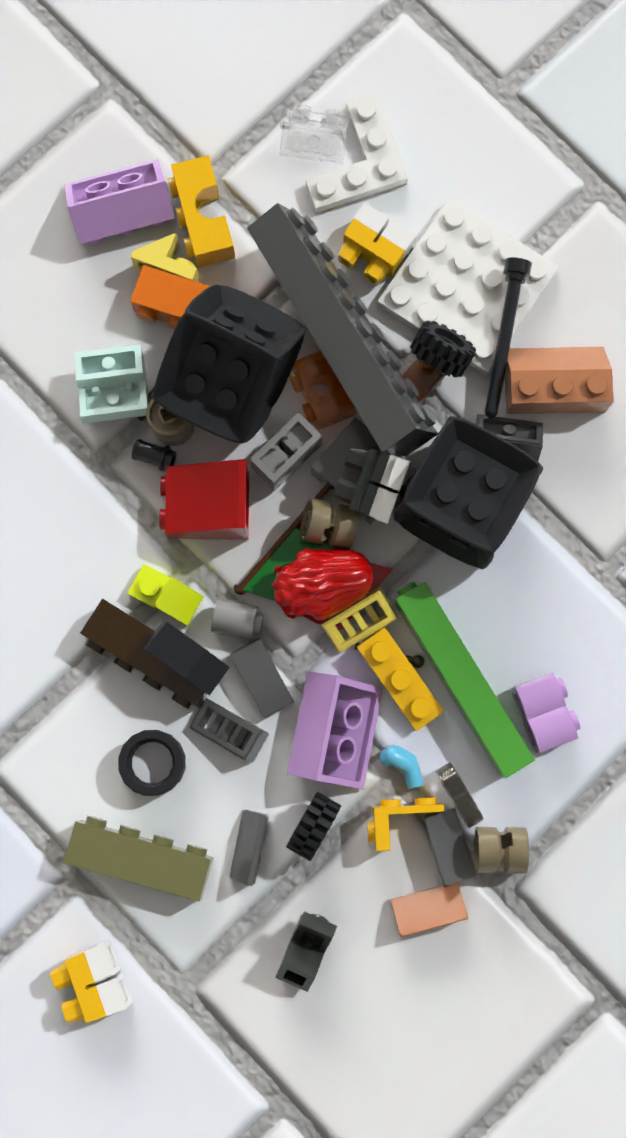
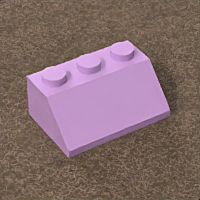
M158 159L65 184L67 206L79 244H97L112 235H130L135 233L138 228L149 225L151 227H160L167 224L169 220L175 219Z
M307 672L287 774L364 789L383 688L337 675Z

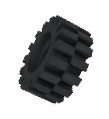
M429 320L423 322L410 345L411 352L417 355V359L424 360L426 366H432L435 368V371L439 373L443 371L444 375L449 377L452 375L455 378L463 376L476 354V348L472 346L471 341L465 340V336L458 335L456 330H450L444 324L440 326L435 321L431 323Z
M316 792L286 848L311 861L342 805Z

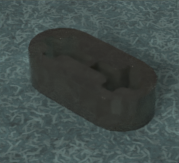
M449 762L437 769L435 773L465 825L470 829L483 821L484 818L453 765Z

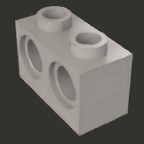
M298 412L250 458L251 468L276 491L322 446V435Z

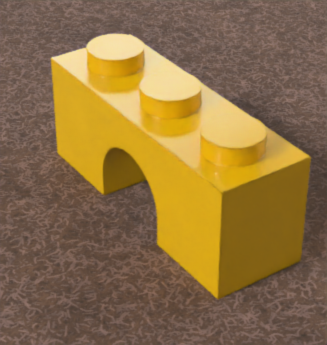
M209 155L171 164L174 177L167 179L172 198L179 197L181 207L175 208L180 228L187 227L189 237L184 238L188 258L195 257L198 268L234 259V246L226 216L206 218L199 214L202 205L219 199L217 183Z

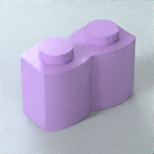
M554 673L511 688L514 701L535 753H541L579 739L577 730H580V723L573 710L568 711L564 698L568 697V693L561 678L556 679Z

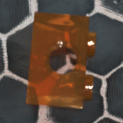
M321 350L296 360L292 369L293 373L290 374L289 379L295 393L301 392L306 403L302 404V409L309 423L314 422L317 429L321 430L355 415V406ZM322 384L327 386L330 391L325 396H316L311 390L314 386Z

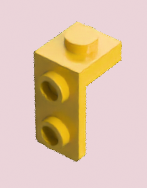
M435 797L414 798L415 805H401V799L380 800V807H372L373 822H367L368 843H374L376 851H390L389 814L444 812V804H436Z

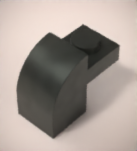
M304 911L296 925L275 978L308 992L315 980L324 953L333 939L337 926L321 915L309 914Z

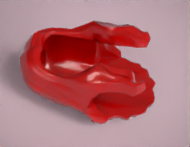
M306 548L298 552L296 560L291 563L274 567L276 580L272 584V587L275 589L274 599L289 618L294 619L309 614L315 619L322 621L342 612L368 595L373 583L372 567L369 560L362 553L354 550H312Z

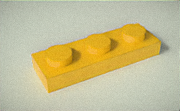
M385 627L356 646L416 732L444 712Z

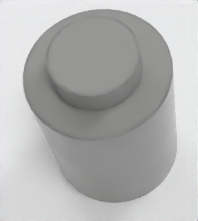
M217 599L213 613L211 633L252 640L254 633L260 634L263 614L258 613V606Z

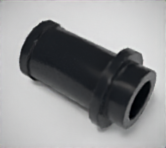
M142 439L136 440L131 454L133 460L157 466L159 471L162 472L165 471L167 466H174L177 452L173 451L169 445L161 447L145 442Z

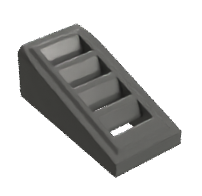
M205 698L189 727L234 755L251 763L256 759L269 735L267 731L208 698ZM213 711L218 712L210 729L204 728ZM225 718L230 719L221 736L216 735ZM240 725L242 728L232 744L229 740L237 726ZM252 732V735L249 741L247 742L244 750L241 749L249 733Z

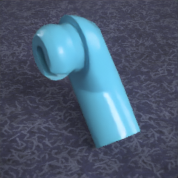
M391 745L388 749L386 748L381 751V763L385 767L393 766L403 771L408 789L424 785L417 758L413 753L398 745Z

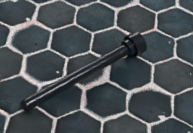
M510 257L505 260L503 274L506 275L505 280L508 282L484 411L488 418H494L498 414L521 284H524L526 278L530 277L532 262L523 258Z

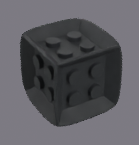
M218 284L209 286L189 303L172 334L156 378L153 399L170 413L213 435L231 442L246 443L261 429L267 421L271 409L279 399L304 340L305 327L283 311L240 290Z
M450 416L417 468L406 490L403 501L396 508L394 520L408 532L445 554L470 566L485 569L492 562L494 552L503 543L523 510L543 471V466L528 453L492 432L465 419Z

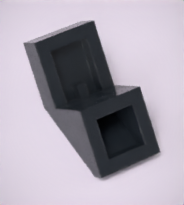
M165 620L161 622L143 647L209 696L230 668Z

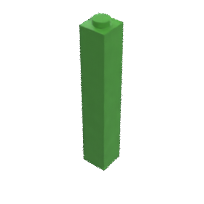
M415 581L398 590L397 593L400 597L395 599V606L499 776L506 779L534 762L533 755L427 583L423 582L417 586Z

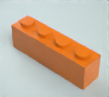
M143 265L130 303L139 318L148 322H155L157 319L168 323L167 325L175 330L189 303L209 286Z

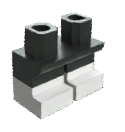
M350 448L344 465L362 472L357 484L340 478L333 496L350 504L349 509L361 512L388 524L400 493L373 484L371 481L400 491L411 460L375 449L366 451L364 449Z

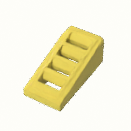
M379 586L369 592L362 600L322 623L321 626L340 654L398 618V613L382 587ZM374 601H377L384 612V615L379 617L371 604ZM365 608L373 622L368 625L359 610ZM351 615L361 628L358 632L355 631L348 620V617ZM341 622L350 636L346 640L336 627V624Z

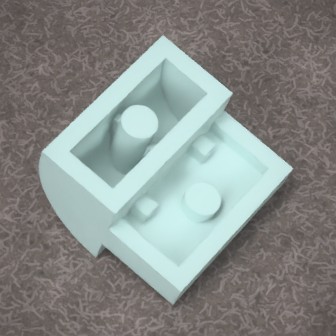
M141 344L74 353L75 376L79 389L80 418L83 424L146 416L149 404V388Z

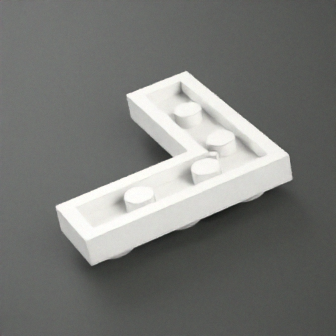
M376 92L346 101V111L364 160L306 179V187L316 213L405 185L408 182L406 171Z

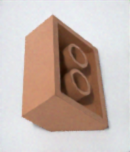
M604 347L510 348L505 371L506 414L606 412L614 402L612 367Z

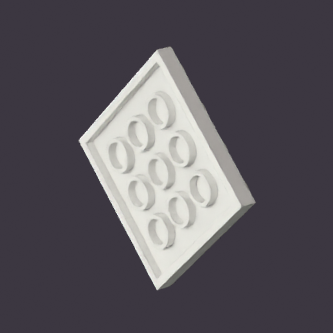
M448 198L378 299L377 306L417 332L423 322L428 320L431 323L432 321L438 322L440 326L444 324L450 330H456L458 335L465 336V340L471 341L472 346L476 348V354L469 365L487 376L493 367L508 282L505 280L506 275L503 274L506 258L517 257L532 262L530 277L526 278L524 284H521L512 337L557 272L559 266L453 199Z

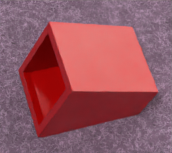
M239 459L167 466L166 476H161L160 494L161 496H166L165 509H160L159 527L160 530H165L168 539L249 540L250 473L247 460Z

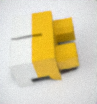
M364 202L344 233L343 245L338 255V261L345 267L353 269L360 258L369 263L363 273V277L375 286H378L387 275L391 278L393 277L400 263L414 249L417 235L393 220L388 224L389 217Z
M110 939L70 956L65 960V963L50 972V977L56 990L69 985L74 987L77 997L61 1004L67 1023L82 1019L89 1023L126 1010L132 1004L122 972L116 974L120 967ZM107 978L106 980H103V981L98 982V983H96V984L90 985V984H92V983H95V982H97V981H100V980H102V979Z

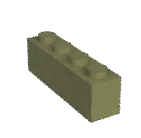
M87 816L86 821H75L64 864L195 901L202 899L214 858L206 855L208 849L192 844H187L186 849L173 846V839L155 834L152 840L140 837L141 830L129 826L120 825L119 830L106 827V820L93 816Z

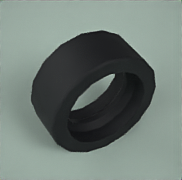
M143 730L132 735L122 746L118 757V771L123 782L133 792L144 796L162 795L172 790L181 781L186 769V755L181 744L172 735L160 730ZM148 742H157L164 745L172 756L173 766L170 774L158 783L141 781L135 775L132 768V758L135 751L141 745Z

